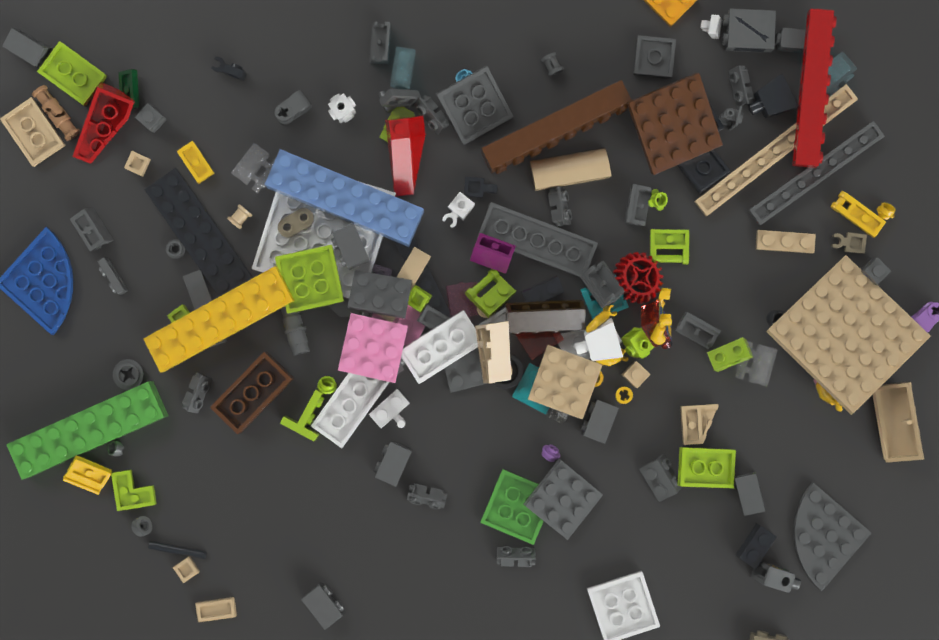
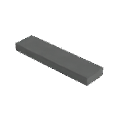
M201 270L183 276L195 310L212 301ZM225 338L224 340H222V341H220V342L214 344V345L211 346V347H214V346L220 345V344H222V343L228 342V341H227V338Z

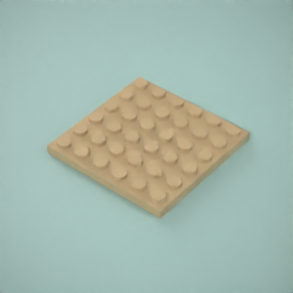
M845 255L766 332L852 415L931 336L878 285H875L861 272L862 270Z

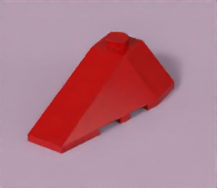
M423 115L385 120L393 190L396 196L414 194L426 135Z

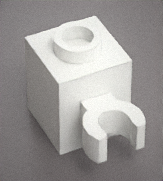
M459 192L448 206V209L452 212L444 215L442 221L445 222L447 218H452L453 223L450 227H455L457 218L459 217L464 220L474 208L475 203Z

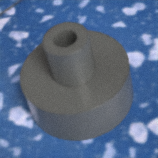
M140 516L133 520L132 531L137 536L143 537L152 531V522L148 517Z

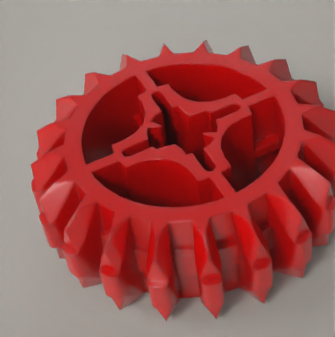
M634 252L620 258V262L616 263L617 269L613 270L612 273L617 275L615 278L618 280L619 286H622L624 289L623 300L630 298V303L637 302V304H641L643 301L646 303L650 301V298H655L656 293L661 291L659 287L664 283L659 279L663 278L664 275L659 274L662 268L656 267L658 261L652 262L653 256L646 257V253L639 254V252ZM633 263L641 265L644 269H639ZM636 286L639 290L641 289L644 293L637 292L634 289H632V287Z

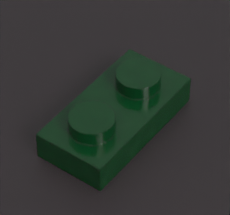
M129 69L118 72L119 90L135 101L132 109L139 108L137 70Z

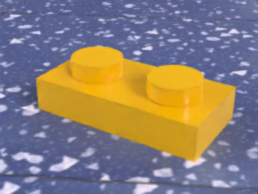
M191 141L177 151L198 184L215 174L194 141Z

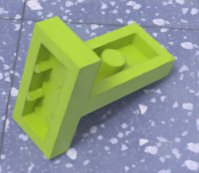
M318 389L314 391L298 422L288 416H283L280 424L315 441L320 433L308 428L307 424H312L316 416L313 414L316 407L320 408L325 399L322 397L324 393Z

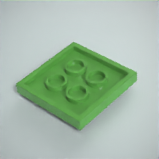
M502 469L480 523L534 545L543 520L523 504L539 484Z

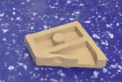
M718 404L680 406L683 445L704 443L707 436L706 433L719 407Z

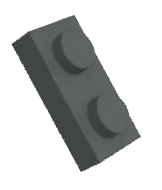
M102 258L97 261L100 265L98 267L99 271L104 277L107 276L110 281L109 287L114 293L117 292V294L123 295L129 291L109 258Z

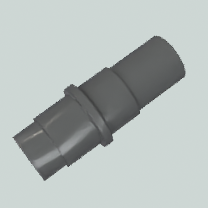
M285 306L280 308L285 328L284 335H287L293 356L309 352L305 331L307 328L303 324L302 316L299 312L287 314Z

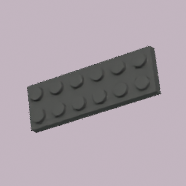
M492 202L489 205L479 233L515 245L514 252L578 277H581L589 269L598 242Z

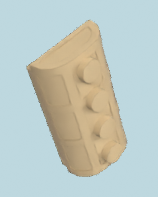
M911 382L882 385L873 394V401L884 460H886V463L923 460L924 454Z

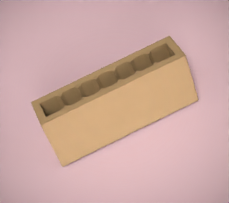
M605 148L530 161L535 191L611 177L609 159Z

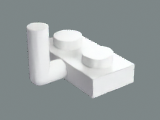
M397 389L370 412L369 415L380 428L384 427L392 419L396 421L399 428H403L406 421L399 412L409 405L410 402Z

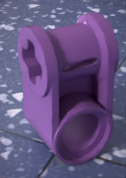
M937 302L926 303L912 316L927 333L939 321V303ZM932 307H935L934 311L936 314H931L933 312Z

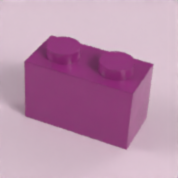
M479 233L470 261L506 274L516 246Z

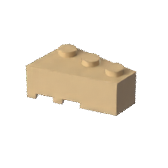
M496 322L475 326L483 383L511 380L509 322Z

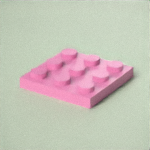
M351 313L338 370L395 383L408 326Z

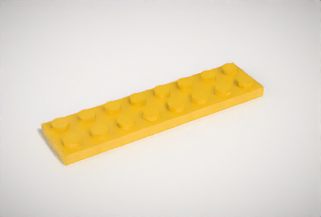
M274 266L143 339L160 373H163L290 304L294 299L278 267Z

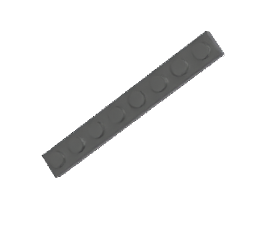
M872 121L823 156V161L819 163L818 167L806 168L749 209V213L759 226L885 137L877 124Z

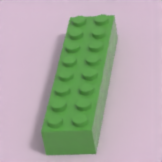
M149 381L6 445L23 480L75 458L76 455L84 454L168 416V413L154 381Z

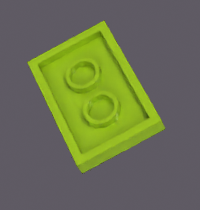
M61 41L58 42L37 71L83 106L88 104L95 94L97 86L107 78L106 74Z
M680 447L677 486L734 488L736 450Z

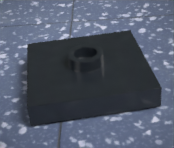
M714 149L677 165L699 194L731 172Z

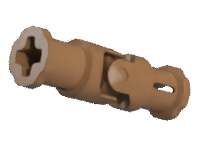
M42 85L33 91L32 96L38 99L43 111L48 114L55 127L62 131L66 141H70L80 134L81 131L78 128L76 129L70 121V116L59 105L58 100L51 96L46 85Z

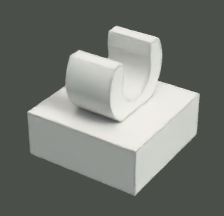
M711 15L710 21L702 20L700 28L702 31L708 32L712 39H719L722 19L719 15Z

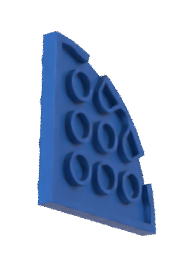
M45 227L0 277V289L46 331L54 335L63 323L71 304L73 273L69 257L61 241L48 227Z

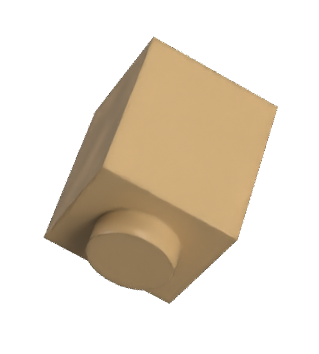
M633 361L621 375L634 388H638L651 374L637 361Z

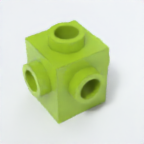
M634 327L620 338L626 347V353L631 357L645 358L655 347L650 334L644 328Z

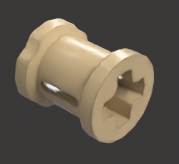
M239 204L235 213L227 219L237 228L241 229V225L248 217H252V214Z

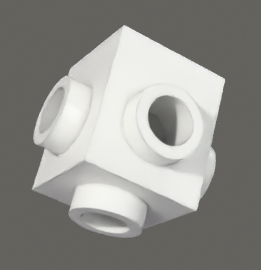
M343 93L342 95L337 94L330 99L328 104L330 110L328 112L333 120L338 119L340 123H346L356 114L353 108L356 104L350 96L346 97ZM344 104V109L339 110L338 107Z

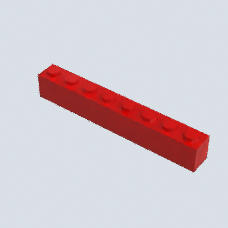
M810 9L807 12L792 166L816 168L823 161V152H820L821 144H824L825 132H822V129L827 121V113H824V109L829 101V94H826V89L831 81L828 68L832 66L833 55H830V48L834 46L835 36H832V28H835L837 17L834 16V10Z

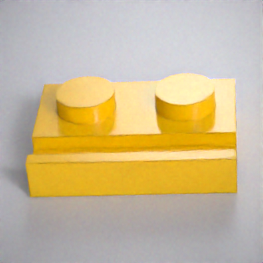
M76 455L66 474H64L63 481L99 495L100 490L111 476L112 470Z

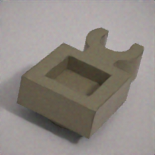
M849 232L846 233L845 238L838 233L832 235V237L839 239L838 244H831L832 248L844 246V252L865 254L867 235Z

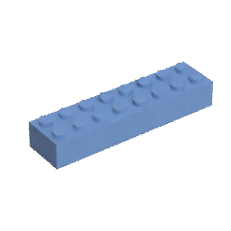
M281 149L265 182V186L270 190L352 224L354 223L359 227L408 247L424 213V209Z

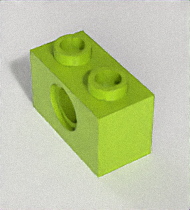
M743 337L707 352L711 364L717 372L753 358L748 342Z

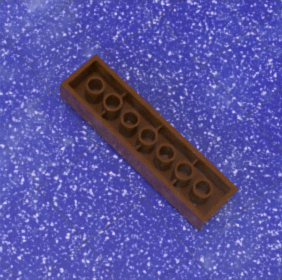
M620 80L481 148V154L491 174L494 172L496 174L502 173L507 170L506 168L510 164L516 166L522 163L525 157L530 155L532 158L540 154L545 147L551 149L557 146L558 142H560L559 140L563 138L567 141L575 137L578 131L581 130L583 133L593 128L592 126L596 122L602 124L608 121L613 114L616 113L618 116L626 112L628 109L627 102L632 99L623 81Z

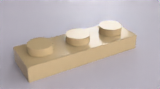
M757 230L756 250L813 254L815 252L816 234Z

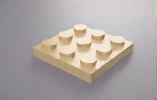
M547 345L528 400L583 419L602 364Z

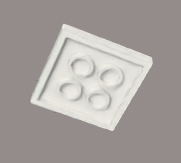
M642 570L587 588L604 640H621L660 627Z

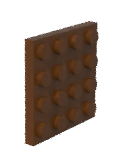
M699 73L692 74L627 102L652 175L723 145Z

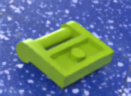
M651 229L649 256H653L652 262L688 265L689 230ZM656 249H682V255H656Z
M494 269L489 270L486 277L472 289L469 288L465 292L468 299L488 318L516 294V290ZM493 280L496 285L479 298L477 294Z

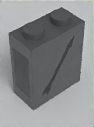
M729 9L723 16V26H726V33H723L722 45H725V51L771 53L775 46L776 11Z

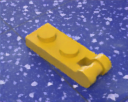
M841 191L838 195V200L833 202L830 207L872 238H875L886 221L848 193ZM845 202L850 204L847 209L843 207Z

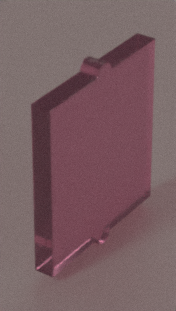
M459 282L456 285L446 286L451 317L462 310L465 311L468 318L469 316L479 315L477 306L465 295V292L469 288L472 289L477 282Z

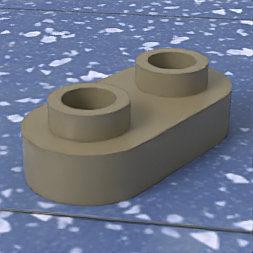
M301 208L280 220L278 231L283 237L291 238L309 228L314 223V215L309 209ZM303 214L307 215V219L305 221L301 220V216ZM286 224H290L291 226L290 230L288 231L284 230V226Z

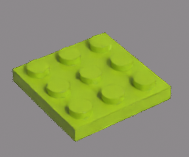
M333 245L275 257L276 265L294 299L293 302L285 306L287 314L345 302Z

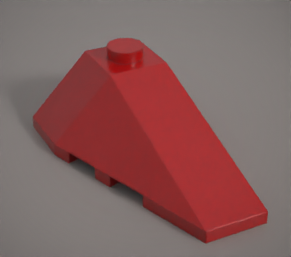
M101 82L95 91L72 157L91 164L129 119L135 101L121 90Z

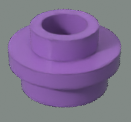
M551 444L543 446L541 454L546 460L554 462L559 459L560 453L557 447Z

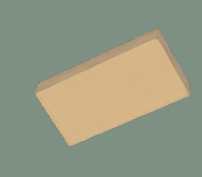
M234 597L195 603L198 622L237 616Z

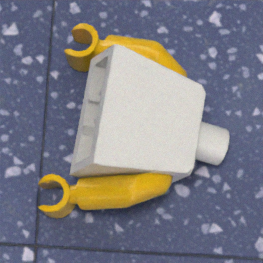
M614 305L605 306L603 311L586 326V330L583 331L586 340L575 343L578 355L589 352L592 361L606 366L614 365L621 360H629V357L623 356L626 351L620 347L613 320L609 318L610 316L617 315V311L610 312Z

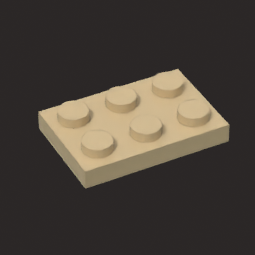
M32 97L0 118L30 164L34 167L66 146Z

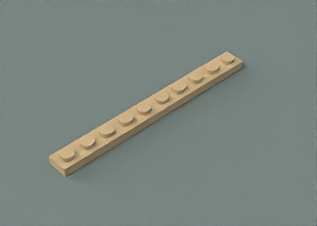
M847 84L829 97L828 105H825L824 113H827L826 124L858 100ZM796 123L694 201L702 213L708 216L794 149Z

